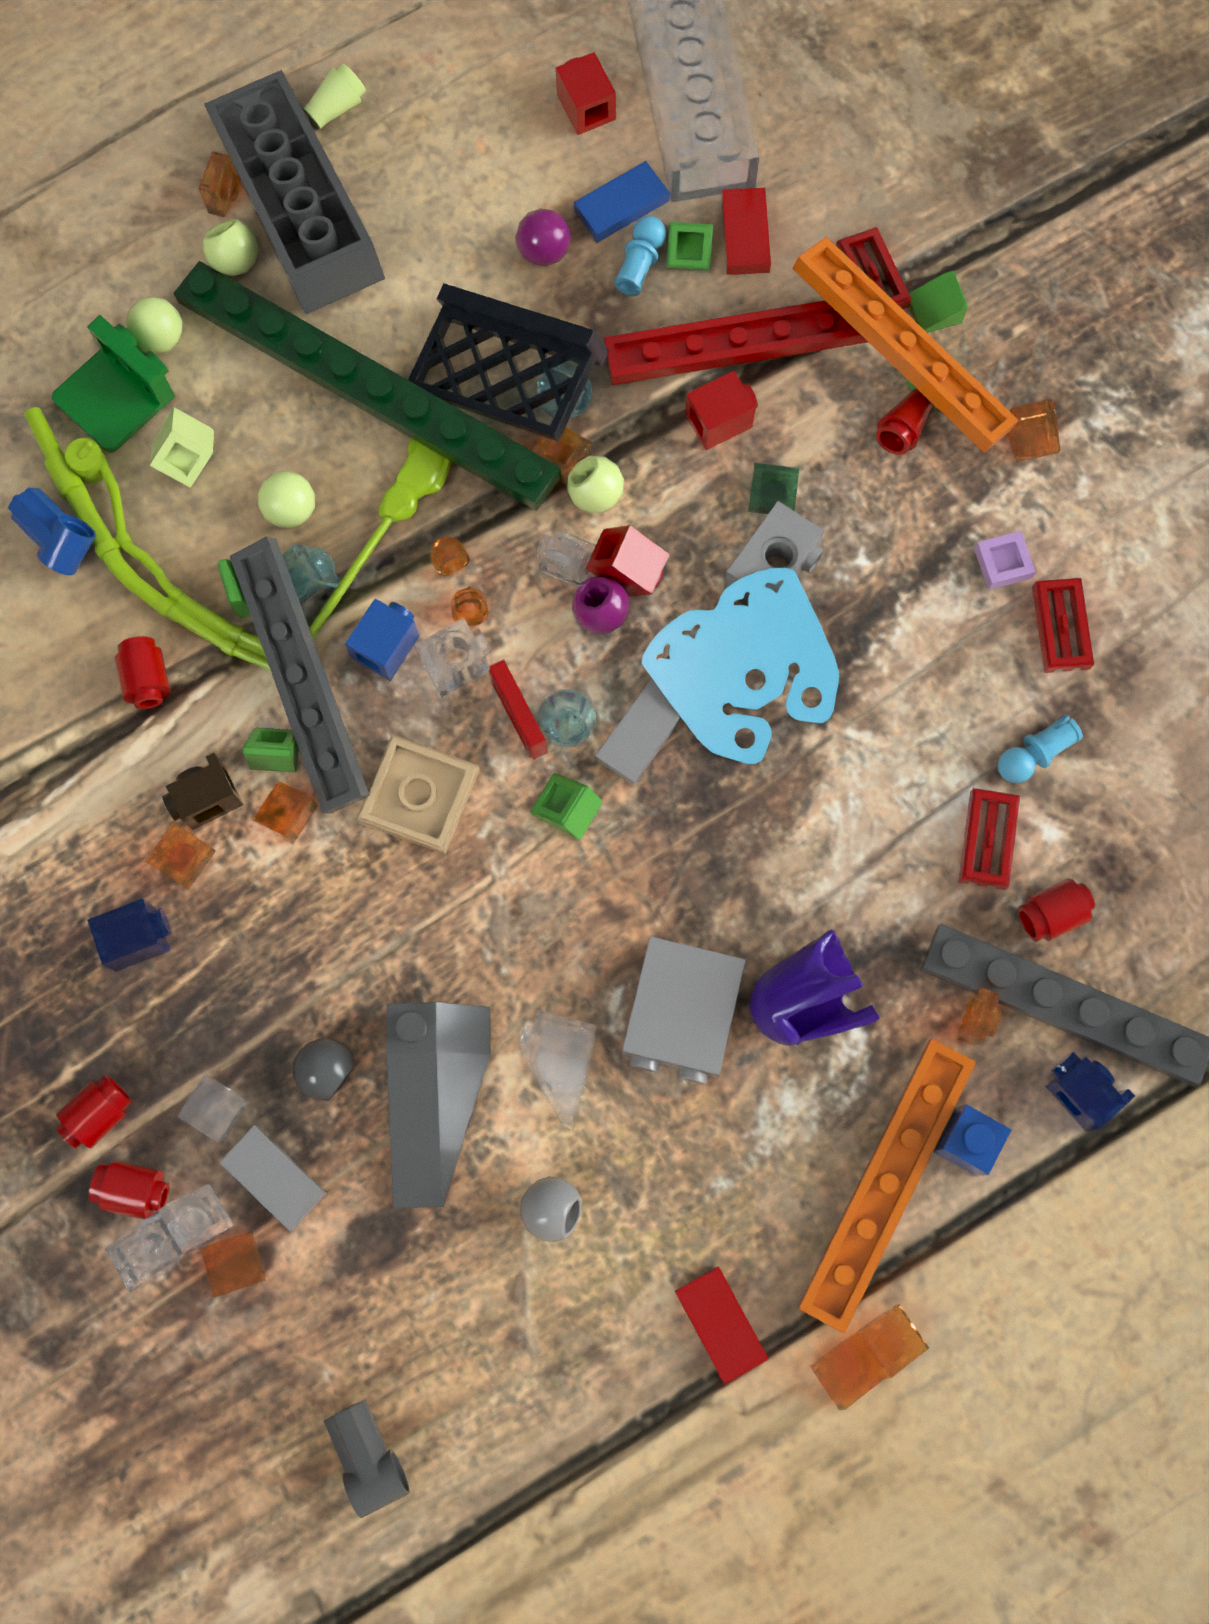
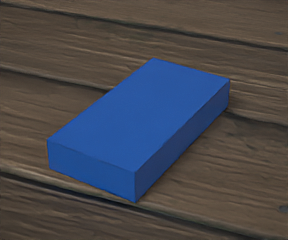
M644 161L575 201L574 212L598 243L669 202L670 192L647 161Z

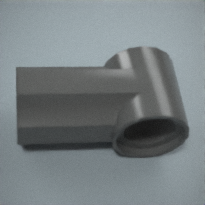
M366 1399L324 1420L345 1471L342 1477L347 1496L360 1518L410 1493L408 1481L400 1461L393 1450L387 1449Z

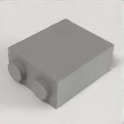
M650 936L622 1050V1056L631 1058L629 1066L658 1073L660 1065L679 1070L677 1078L697 1084L706 1085L708 1077L717 1079L721 1070L746 959Z

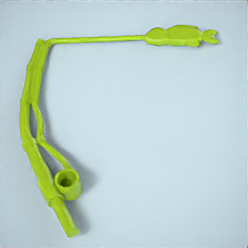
M32 407L26 410L24 417L46 458L44 465L61 499L67 500L76 518L87 523L95 531L96 537L92 543L95 547L94 551L98 558L105 562L110 572L128 590L165 618L175 621L219 647L222 652L230 656H236L270 670L259 637L246 632L245 629L238 625H233L187 596L184 591L170 583L164 571L147 552L132 544V539L128 532H126L120 489L110 469L109 460L99 445L92 439L78 438L72 441L66 451L63 452L39 407ZM414 439L410 440L407 452L409 456L397 474L395 483L390 486L381 499L378 514L383 520L310 625L309 629L313 640L390 524L411 518L417 510L418 499L440 491L451 466L450 460ZM104 479L110 493L117 534L115 538L112 537L96 511L84 483L95 484ZM121 548L141 561L156 576L161 588L168 594V597L163 596L139 577L123 559L120 552Z

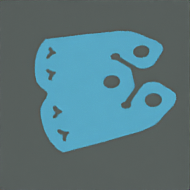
M770 568L741 578L724 590L714 610H690L671 621L653 638L643 654L641 664L696 738L712 753L744 764H756L763 760L772 736L771 727L764 718L736 713L726 715L722 711V707L724 704L730 703L733 707L758 710L782 695L789 675L788 667L791 663L798 664L800 672L793 679L786 701V709L790 716L799 721L824 723L831 717L834 711L839 683V670L836 659L811 603L793 569ZM780 580L784 581L778 593L765 587L766 583L777 584ZM749 592L748 606L733 604L734 601L743 599L745 593ZM695 625H700L695 639L689 635L682 634V631H691ZM669 644L670 659L661 658L657 660L656 656L662 654L665 645ZM753 669L761 670L766 677L764 686L758 690L750 689L745 682L746 674ZM809 687L817 688L822 695L820 704L814 708L805 706L801 700L803 691ZM742 728L751 729L755 735L754 744L747 749L740 748L735 742V734Z

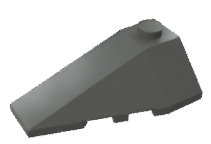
M441 1002L387 1004V1076L393 1208L444 1207L470 1118L476 1106L481 1083L491 1058L490 1007Z

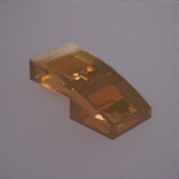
M898 1304L842 1341L811 1364L810 1367L839 1410H846L881 1381L892 1378L927 1351L929 1346L903 1308Z

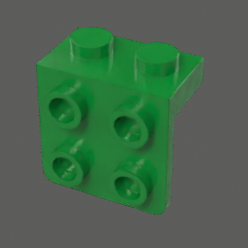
M99 315L87 328L100 350L53 391L52 400L59 409L105 451L112 453L117 451L175 397V394L165 377L169 371L163 362L151 351L144 355L137 349L138 342L123 325L118 323L113 327Z

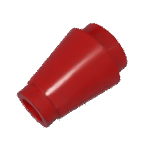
M917 388L913 389L878 421L876 439L880 446L889 453L895 455L905 454L908 450L914 449L918 443L934 404Z

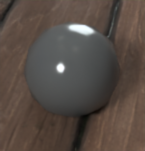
M319 1038L308 1042L299 1050L293 1062V1077L296 1086L304 1095L315 1100L329 1101L345 1082L356 1064L352 1053L343 1043L334 1039Z

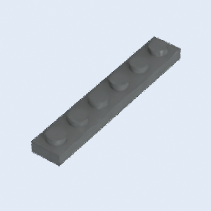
M266 536L230 555V559L322 814H331L370 796L277 539Z
M943 924L936 928L920 971L1193 1087L1201 1084L1209 1061L1208 1036Z

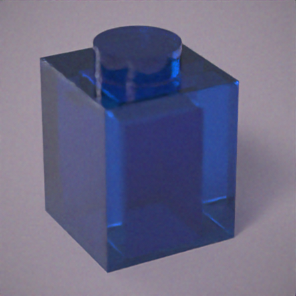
M143 898L87 920L102 965L115 972L170 951L166 937L171 935L172 931L165 912L162 908L156 909L155 906Z

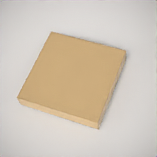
M392 734L368 792L370 796L364 799L356 820L365 826L446 855L480 771L479 765Z

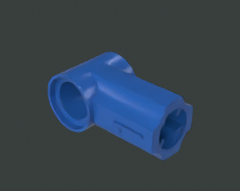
M28 487L21 494L14 495L8 506L12 513L11 519L40 547L37 552L39 560L53 571L64 575H74L96 537L95 531L79 518L65 514L39 488Z

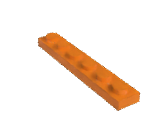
M827 237L797 258L792 269L984 453L1010 432L1019 421Z
M934 1039L928 1041L797 1306L798 1309L845 1334L973 1071L976 1061Z

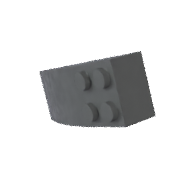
M282 70L204 103L305 315L385 279L373 242Z

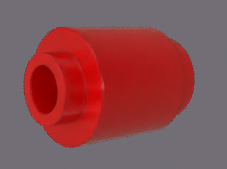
M148 636L131 637L121 641L117 646L118 653L115 656V662L123 700L134 704L138 709H149L162 704L163 698L170 694V686L161 648L156 646L155 640Z
M1067 878L1027 897L1026 904L1018 907V916L1024 930L1033 941L1037 942L1043 938L1050 941L1092 920L1091 910L1095 909V901L1085 884H1077L1073 879Z
M104 1074L97 1082L91 1080L56 1114L61 1122L56 1127V1130L75 1149H78L82 1144L92 1149L127 1115L125 1109L133 1101L112 1078Z
M113 1161L110 1165L100 1163L90 1183L89 1202L98 1204L101 1211L148 1221L155 1212L163 1211L168 1199L170 1186L168 1182H163L164 1175L161 1170L120 1161Z

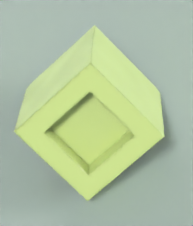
M174 407L153 439L150 466L191 488L213 454L214 430Z

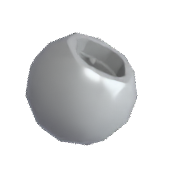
M549 1176L537 1180L528 1187L521 1199L520 1216L526 1230L543 1241L557 1242L566 1239L574 1231L581 1215L582 1199L578 1190L572 1184L562 1178Z

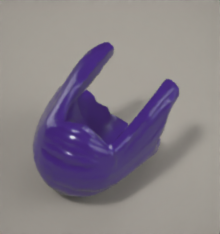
M833 929L826 931L819 938L766 971L754 985L750 999V1012L756 1027L769 1039L786 1046L799 1045L803 1041L867 1026L880 1018L873 1005L854 1012L843 1004V995L863 987V984L858 975L854 974V971L851 970V964L844 954L840 940Z

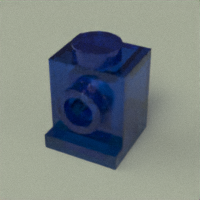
M1074 1051L1065 1056L1051 1069L1056 1077L1045 1086L1086 1132L1100 1129L1135 1097L1130 1089L1116 1090L1113 1086L1115 1079L1104 1065L1096 1060L1091 1062L1087 1057L1080 1059Z

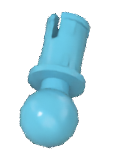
M654 216L642 217L633 227V240L628 241L625 246L626 257L614 280L616 289L625 295L637 296L640 294L650 266L654 265L658 260L656 250L665 242L667 233L665 225L659 218Z
M1064 714L1036 735L1028 734L1023 739L1025 748H1009L999 756L998 772L1004 780L1010 783L1018 784L1027 781L1034 774L1036 764L1042 768H1047L1051 764V759L1083 738L1079 725L1073 718L1070 719L1069 715Z

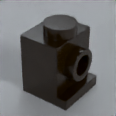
M215 753L206 756L209 763L208 766L204 768L196 766L181 772L176 777L177 781L166 786L169 793L162 796L163 802L173 820L181 819L192 830L244 805L225 765Z

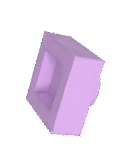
M1022 531L977 542L974 548L988 590L1032 579L1036 573Z

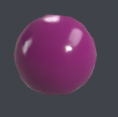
M540 208L528 212L519 222L515 238L523 258L533 265L549 266L559 262L567 253L571 235L569 227L561 215L554 210Z
M607 576L590 577L581 583L573 594L572 612L577 623L585 630L594 634L613 632L622 626L629 615L630 601L624 586Z

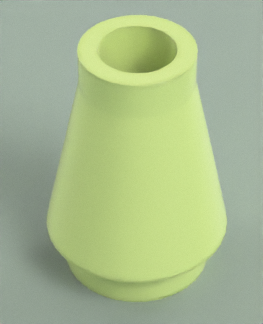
M341 64L337 69L333 67L330 69L309 103L302 109L310 121L318 129H321L328 122L362 102L360 97L366 92V89L354 72L345 64Z

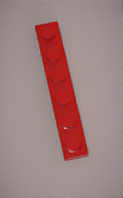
M825 300L604 337V344L609 350L606 359L611 385L868 343Z

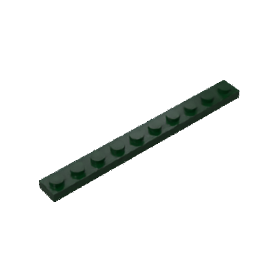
M198 261L173 293L179 304L536 511L562 476L561 468L201 261Z

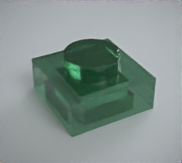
M754 463L748 512L769 514L777 501L795 511L800 468Z

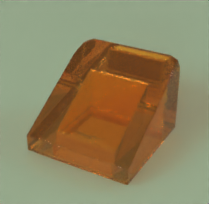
M1053 399L1020 405L1009 410L1019 420L1011 431L1007 433L1016 462L1060 452L1057 415Z
M278 781L252 820L293 845L319 805L309 795Z

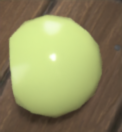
M230 219L216 225L206 233L203 239V253L206 261L213 269L224 275L235 276L246 273L255 264L258 257L259 243L254 231L238 219Z
M154 296L138 300L129 308L125 320L126 329L138 342L137 347L143 352L151 351L156 355L170 351L176 346L183 331L182 319L178 310L167 300Z
M588 456L578 462L569 473L567 492L574 505L586 513L602 514L615 507L623 495L624 478L618 466L606 457Z
M280 471L273 473L264 480L258 492V507L263 517L271 524L279 528L291 529L300 526L310 519L315 508V493L310 483L303 476L293 471Z

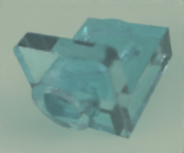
M295 543L283 554L300 605L321 588L335 590L340 583L339 578L334 572L336 569L335 563L323 549Z

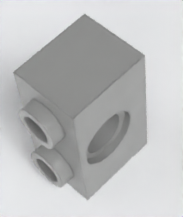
M777 501L727 570L724 589L745 576L775 568L766 561V559L773 556L783 558L788 563L784 568L795 570L797 577H799L803 570L811 573L824 553V549L819 547L824 530ZM780 580L777 584L766 583L765 587L778 593L784 581ZM746 592L744 598L740 599L748 604L749 592Z

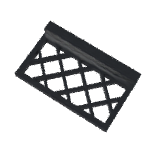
M443 283L436 298L442 305V308L408 380L453 406L559 442L594 365L602 367L609 353L608 348L595 330ZM454 323L463 326L467 337L446 347L444 337L450 324ZM492 337L500 338L503 349L482 359L478 344ZM471 348L475 363L455 373L450 358ZM531 348L537 350L541 362L519 372L515 356ZM508 360L513 375L491 385L487 370ZM567 361L578 363L573 377L557 385L552 369ZM443 362L448 377L433 385L424 383L429 369ZM546 373L551 388L529 398L524 382ZM480 374L484 390L470 397L463 396L459 384ZM517 386L522 402L507 410L500 409L496 396ZM555 399L558 409L551 424L547 425L538 422L533 409ZM526 413L528 418L523 417L521 415Z

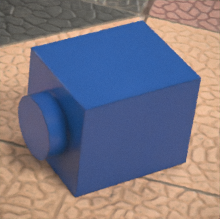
M375 598L345 643L351 658L391 681L420 637L413 620L414 615L398 603L391 602L388 606Z
M965 1104L954 1109L933 1152L975 1176L989 1175L1011 1129Z

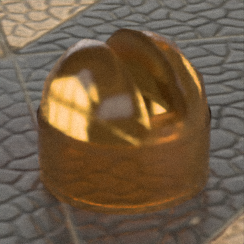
M447 536L441 537L433 543L430 559L438 575L446 577L461 571L469 563L470 556L458 539Z
M474 587L457 590L451 600L453 620L463 627H475L482 624L488 617V605L484 594ZM466 603H473L476 609L468 611Z

